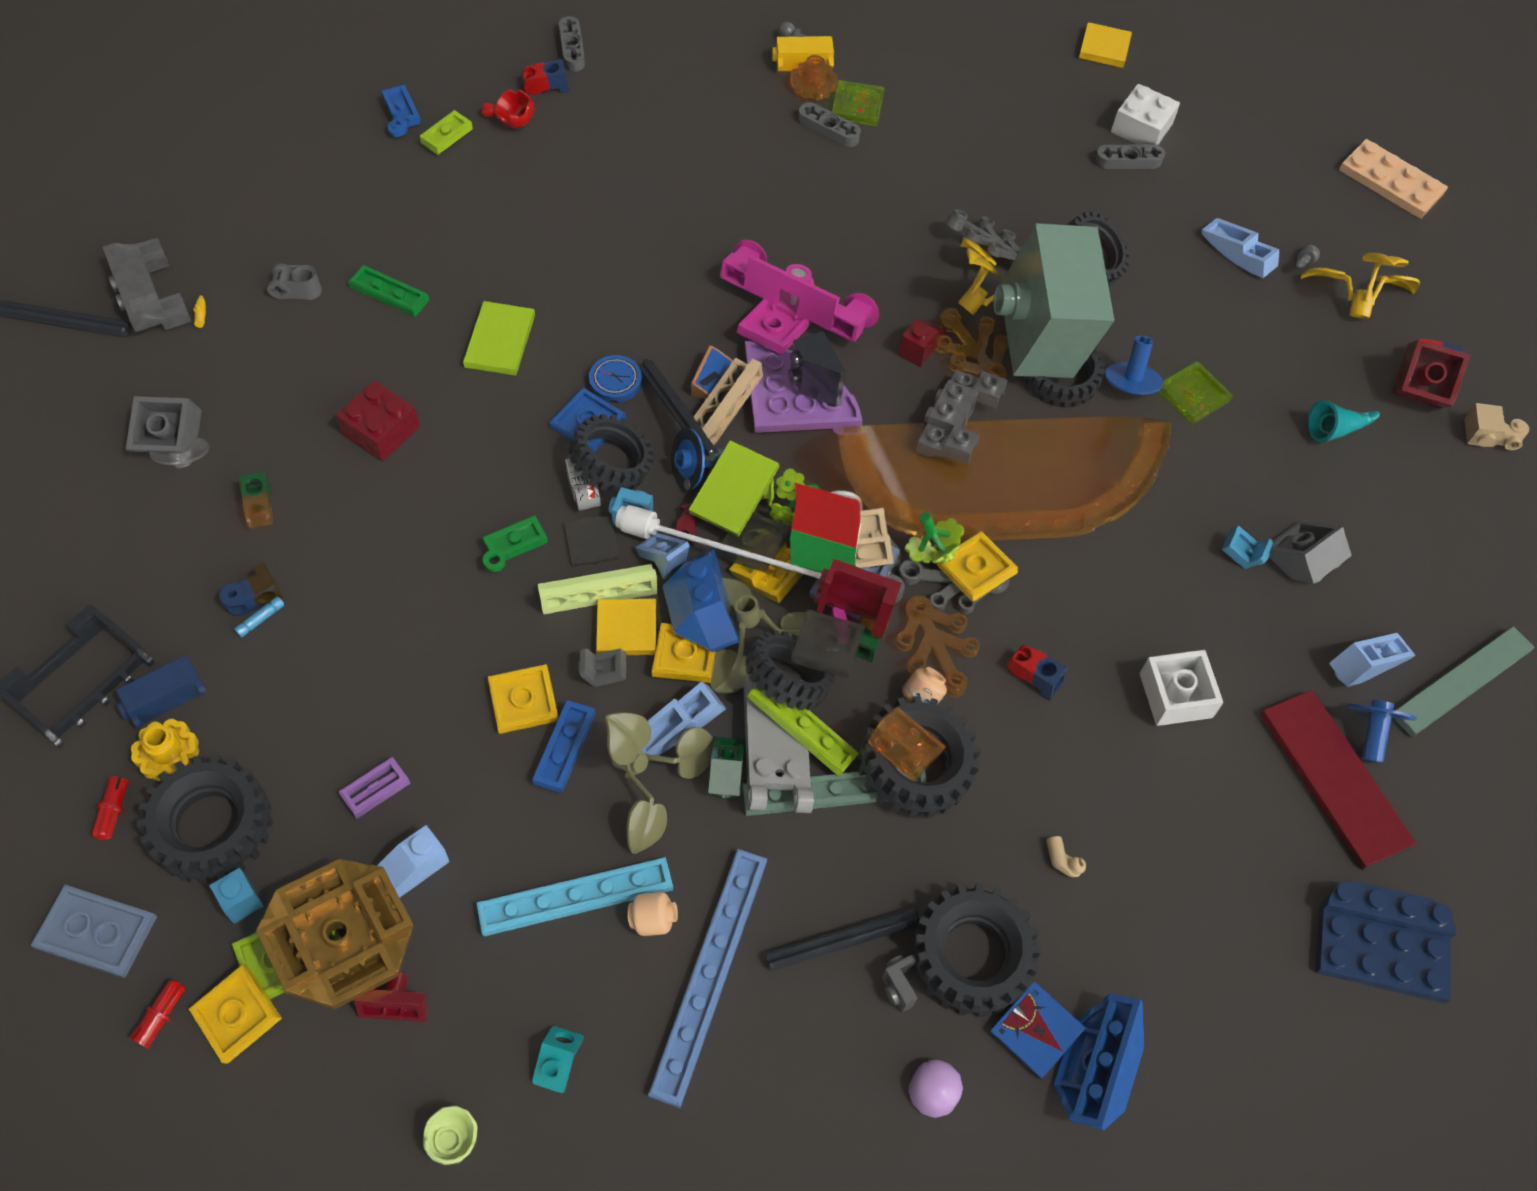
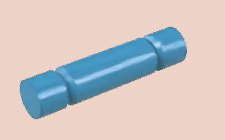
M278 596L270 601V604L267 603L243 621V623L235 627L234 631L242 638L274 614L275 611L284 606L283 601Z

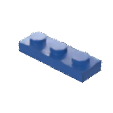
M569 700L566 701L532 779L534 785L563 793L596 715L594 708Z

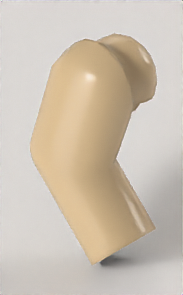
M1055 836L1046 840L1051 863L1054 868L1069 877H1079L1085 871L1086 864L1081 857L1072 858L1065 854L1062 837Z

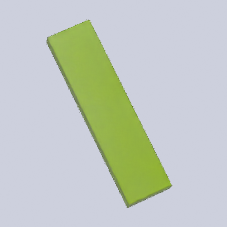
M756 687L747 695V698L838 777L857 757L858 752L806 708L798 710L796 706L793 709L788 708L786 702L779 704L775 702L776 698L774 696L768 698L765 695V690L760 691Z

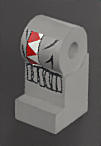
M570 458L565 459L567 477L578 511L601 506L597 485L595 487L591 485L592 479L590 478L584 480L581 477L583 471L576 472L574 469L575 464H571Z

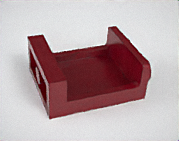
M833 559L830 569H823L818 583L819 587L814 598V602L818 603L816 614L821 616L825 606L831 605L873 620L875 624L871 635L882 639L902 583Z

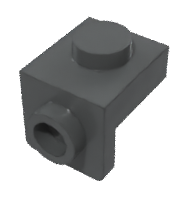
M587 648L580 650V661L578 662L579 674L594 687L626 680V652L620 648L594 655Z
M913 954L907 958L900 955L886 964L887 968L882 977L887 986L885 992L893 1006L898 1005L901 1012L913 1007L917 1000L916 994L904 976V973L913 969L917 961Z

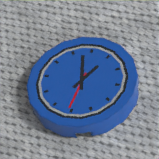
M621 355L606 356L599 359L590 369V389L596 396L607 402H610V400H617V403L625 402L633 398L640 391L642 382L641 369L635 361Z

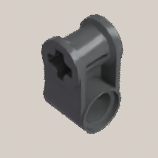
M276 264L273 266V278L267 286V291L271 296L277 299L313 300L321 295L322 286L312 266Z

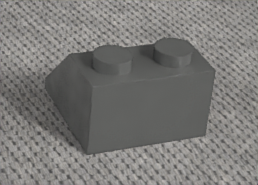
M134 396L126 450L135 452L184 453L198 437L202 410L189 398Z
M1298 521L1272 540L1273 544L1269 551V558L1292 580L1307 584L1320 582L1325 575L1333 569L1340 567L1341 563L1352 556L1342 526Z

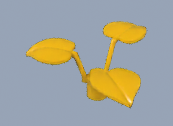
M963 237L961 247L967 248L969 264L980 265L981 268L972 286L958 303L974 315L982 304L987 307L994 300V295L988 299L985 298L988 292L980 287L987 273L991 271L998 278L1001 275L994 268L997 263L991 255L978 244Z
M1380 253L1363 254L1362 260L1373 262L1375 266L1367 290L1359 289L1356 294H1353L1351 277L1342 271L1329 268H1312L1304 272L1300 278L1326 276L1345 281L1348 288L1347 301L1351 302L1349 315L1358 318H1370L1372 306H1374L1375 299L1384 283L1402 287L1412 294L1418 290L1420 281L1413 277L1399 275L1377 276L1379 267L1382 264L1405 267L1409 262L1400 257L1387 256ZM1377 281V282H1379V283H1378V285H1377V287H1376V289H1375V291H1374V293H1373V292H1372V288H1373L1374 282Z

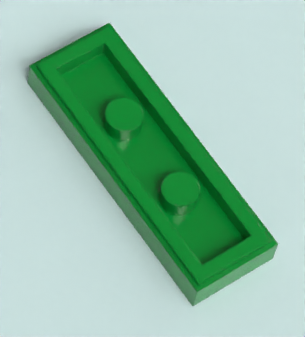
M362 265L348 282L351 289L413 317H416L429 301L427 293L365 265Z

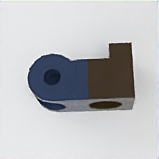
M265 562L254 567L257 574L240 581V583L227 584L221 589L219 597L229 614L242 616L265 606L277 596L279 598L283 597Z

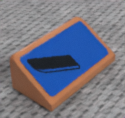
M710 345L692 381L691 395L706 400L733 360Z

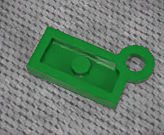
M536 516L483 537L484 545L488 550L483 556L484 567L490 572H498L505 567L506 560L548 543L547 536ZM497 557L500 561L497 564H491L489 562L490 559Z

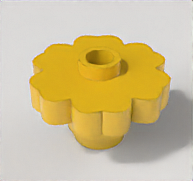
M168 719L163 725L159 722L150 723L146 728L140 730V741L135 742L131 746V759L133 763L140 768L141 773L146 778L154 779L158 782H161L158 775L163 771L167 775L177 771L175 763L182 761L185 766L192 764L190 759L199 755L198 738L194 733L190 732L186 723L175 719Z

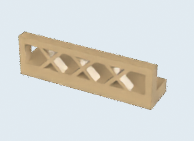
M735 358L695 414L694 419L698 424L701 422L700 427L713 445L717 443L763 377L762 363L752 358L749 364ZM739 368L743 372L737 381L733 383L732 376ZM730 390L722 402L719 403L718 395L723 391ZM715 411L708 422L704 424V415L707 412Z

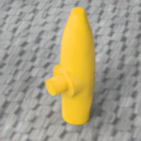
M200 295L193 309L194 325L198 328L204 326L206 316L205 300Z

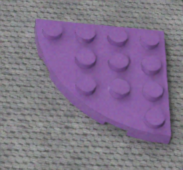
M745 341L746 363L749 364L753 358L762 363L763 377L750 394L755 433L862 426V416L857 401L845 386L843 387L842 401L839 406H833L802 395L797 386L792 385L788 376V370L791 369V350L787 349L781 355L754 341Z

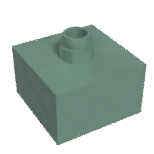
M1036 223L1001 284L997 286L993 300L994 311L997 315H1002L1005 318L1013 376L1073 378L1114 323L1098 227Z

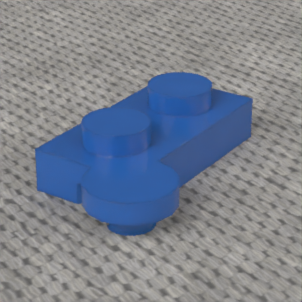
M405 85L382 90L383 99L393 118V121L387 126L390 135L401 137L407 133V127L421 124L420 116Z

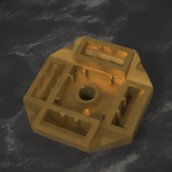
M338 859L277 889L256 932L286 994L335 1010L399 975L412 934L413 923L384 867L369 866L354 861ZM336 929L346 931V935L341 940L333 941L329 939L331 932Z

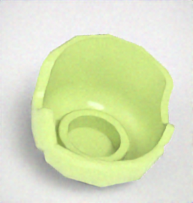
M459 1106L442 1107L429 1118L425 1125L423 1148L432 1161L442 1165L460 1163L471 1153L475 1146L478 1130L477 1123L466 1109Z

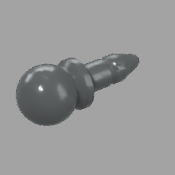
M783 22L778 27L779 37H807L801 34V29L795 28L791 22Z
M1312 244L1304 246L1297 255L1296 267L1303 268L1315 263L1320 256L1319 249Z

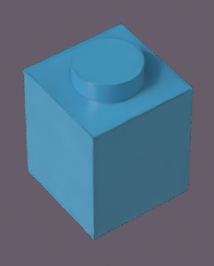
M241 868L209 885L224 913L234 924L264 907L250 880Z

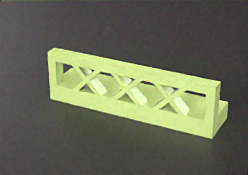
M652 564L538 584L543 614L598 605V599H632L657 594L656 571L652 568Z

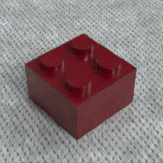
M1422 340L1408 343L1392 393L1439 408L1454 406L1471 355Z
M375 380L336 414L342 435L382 462L420 427L416 408Z

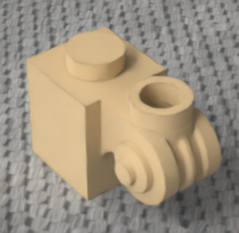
M1475 403L1464 418L1467 444L1482 447L1503 445L1507 450H1517L1522 447V441L1529 433V427L1523 420L1514 419L1509 425L1504 422L1502 406Z

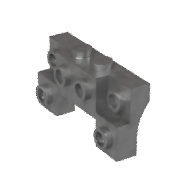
M158 238L136 244L113 243L103 246L113 276L108 277L114 292H120V295H116L117 302L121 311H127L135 332L159 324H163L165 330L192 322L180 293L161 299L157 295L149 273L170 267Z
M956 370L951 381L948 380L944 389L938 390L934 399V408L929 407L924 422L928 424L918 441L916 453L927 457H948L969 464L972 451L978 446L980 434L964 428L975 408V404L979 402L997 408L1001 394H1004L1008 380L982 371L978 378Z

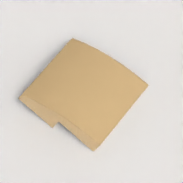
M884 508L861 511L856 567L867 568L894 564L890 535L887 534Z

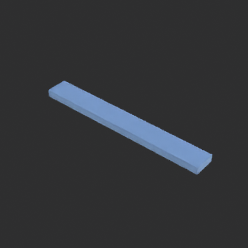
M737 849L648 1094L650 1098L678 1108L682 1106L765 870L767 858Z

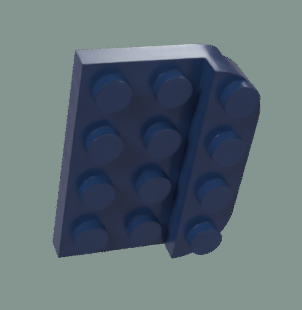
M1343 882L1326 897L1320 906L1316 973L1445 1004L1450 1001L1451 938L1456 935V927L1452 919L1453 913L1446 905L1439 904L1423 896L1362 882Z

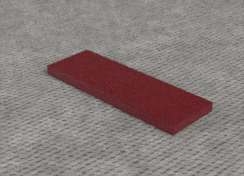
M1313 690L1270 707L1261 713V717L1362 870L1407 850L1416 844L1408 829Z

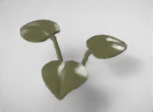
M723 578L733 616L736 614L739 623L740 642L737 653L731 649H723L716 652L712 681L710 683L712 690L716 693H732L744 688L745 677L750 676L745 670L747 667L745 666L747 656L743 655L745 629L755 627L761 618L772 630H778L780 634L782 631L788 632L790 637L793 634L799 636V641L803 642L805 639L810 642L808 646L811 648L813 646L817 648L830 632L832 624L815 614L792 612L782 617L780 623L782 629H780L766 615L765 610H759L758 601L752 596L751 590L746 584L738 580Z
M612 713L605 716L607 747L614 767L626 771L625 778L630 779L647 799V801L638 800L635 802L627 819L628 848L630 853L637 854L656 843L662 837L667 825V812L662 804L654 803V797L635 777V774L642 773L647 768L648 760L673 764L678 763V774L681 777L687 779L695 778L702 774L710 764L714 740L713 736L705 729L692 727L685 730L678 738L676 743V754L678 757L650 755L641 750L651 739L649 722L644 717L634 713Z

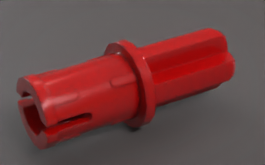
M112 776L108 778L102 802L97 804L99 812L92 831V837L103 841L112 838L118 816L124 811L122 803L127 787L130 784L125 778H121L117 790L115 787L118 777Z
M170 980L153 1006L145 1008L147 1012L129 1039L149 1049L165 1022H170L171 1019L168 1015L185 991V986L175 980Z

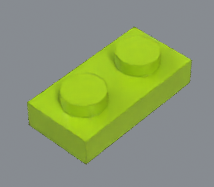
M454 110L420 135L421 144L439 155L473 129L472 122Z

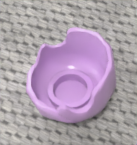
M932 1059L922 1063L909 1084L912 1104L922 1114L933 1118L951 1113L958 1104L963 1091L960 1074L949 1063L939 1059Z

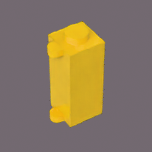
M832 36L777 37L776 47H772V62H776L777 71H832V68H834Z

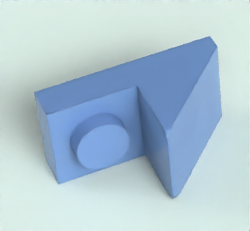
M656 533V535H652L635 548L639 557L655 562L662 578L665 580L674 574L687 560L690 545L688 541Z

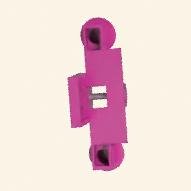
M752 240L738 242L735 245L734 253H731L722 262L720 278L763 298L738 324L737 333L781 355L793 344V340L798 339L812 323L855 342L863 333L864 328L872 327L877 323L879 309L875 301L863 293L849 295L844 302V306L838 304L840 297L814 285V280L811 277L812 272L808 267L801 264H792L786 268V271L767 263L765 251L758 243Z

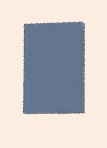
M64 884L31 946L34 949L126 978L157 916L154 913Z

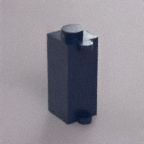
M187 655L117 689L116 691L121 701L116 703L124 719L126 720L131 717L134 725L138 728L185 702L207 693L195 668Z

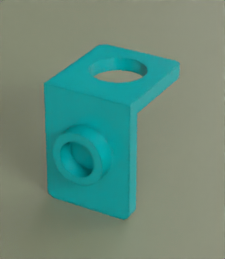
M553 1026L542 1042L532 1083L563 1093L567 1086L574 1056L582 1044L584 1036ZM564 1037L571 1040L572 1043H562L555 1038Z

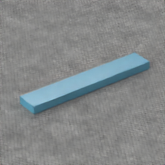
M664 857L476 903L481 931L484 937L631 901L641 893L672 891L673 884L667 860Z

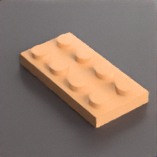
M1368 139L1342 163L1339 171L1420 219L1445 194L1448 188L1439 180L1432 178L1417 167L1410 165Z

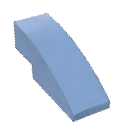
M1216 218L1202 229V235L1219 252L1236 265L1254 275L1264 278L1278 266L1279 249L1258 242L1259 233L1219 218Z
M701 681L679 701L674 698L648 720L651 727V739L641 750L644 753L657 756L676 745L678 738L685 730L692 727L702 728L726 709L712 689Z

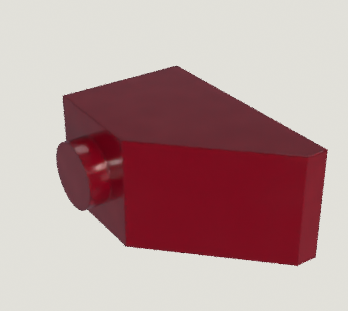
M915 319L902 335L898 356L921 367L946 336L947 331L926 319Z

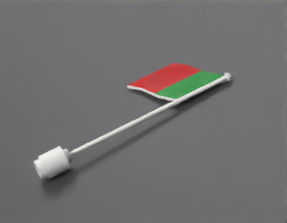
M795 483L796 507L790 535L791 564L660 526V520L657 519L656 512L633 505L620 507L616 515L615 525L621 528L622 532L648 539L652 535H656L658 531L820 579L823 569H830L833 559L856 566V551L861 527V509L859 500Z

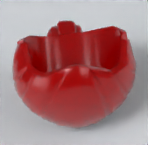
M508 89L500 96L497 104H483L482 116L488 118L495 115L503 124L511 128H522L531 121L534 115V102L524 91L518 89V92Z

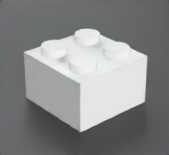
M1137 84L1117 111L1111 133L1135 144L1158 145L1172 126L1180 102Z
M1205 650L1149 657L1140 672L1156 726L1213 718L1224 703Z

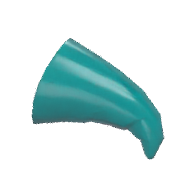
M1320 400L1311 406L1308 414V429L1311 437L1316 442L1324 443L1370 425L1380 416V413L1378 411L1358 413L1337 406L1330 401Z

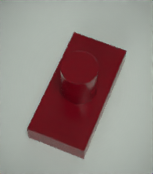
M399 972L397 977L386 982L385 990H371L354 999L359 1018L426 1022L428 1014L425 993L405 992L408 976Z

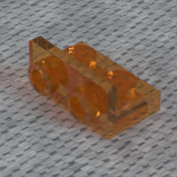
M899 707L880 721L868 739V743L913 781H916L921 776L926 767L946 747Z

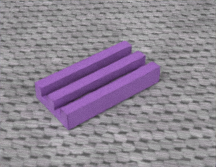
M391 757L338 792L357 819L411 783L394 758ZM393 768L394 771L392 773H390L383 779L374 782L373 784L368 786L366 790L356 795L352 799L350 798L352 794L356 793L357 791H359L360 789H362L363 787H365L366 785L376 780L377 778H379L380 776H382L383 774H385Z

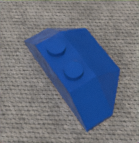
M710 549L687 559L663 585L674 633L711 652H716L740 642L715 550Z
M1111 993L1103 998V1002L1091 1008L1078 1019L1085 1027V1030L1064 1053L1054 1082L1055 1089L1070 1121L1103 1131L1125 1112L1144 1050L1142 1000Z

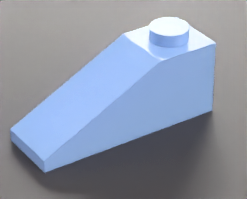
M1398 633L1354 642L1329 664L1335 670L1336 677L1349 687L1363 683L1413 658L1415 654Z
M425 825L398 844L377 866L384 867L400 898L449 863V859L443 846L427 825Z

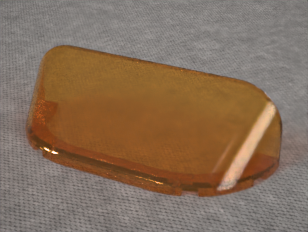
M1132 416L968 421L964 429L980 434L978 446L976 449H973L969 464L948 457H927L916 453L918 441L928 423L862 425L832 430L843 467L854 491L870 510L884 508L886 524L898 531L923 539L926 532L919 517L923 512H929L935 526L939 521H947L949 518L955 519L956 524H960L964 528V533L960 540L965 542L981 531L991 541L1072 537L1093 532L1096 530L1095 528L1109 521L1114 522L1145 496L1157 479L1158 474L1156 473L1163 457H1166L1168 453L1172 422L1156 418Z

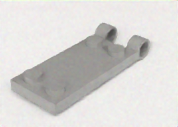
M746 676L744 680L748 810L765 811L767 806V789L793 791V809L795 813H811L813 810L814 793L810 782L809 750L747 698L749 692L758 682H751L749 676ZM775 773H782L783 776L778 777Z

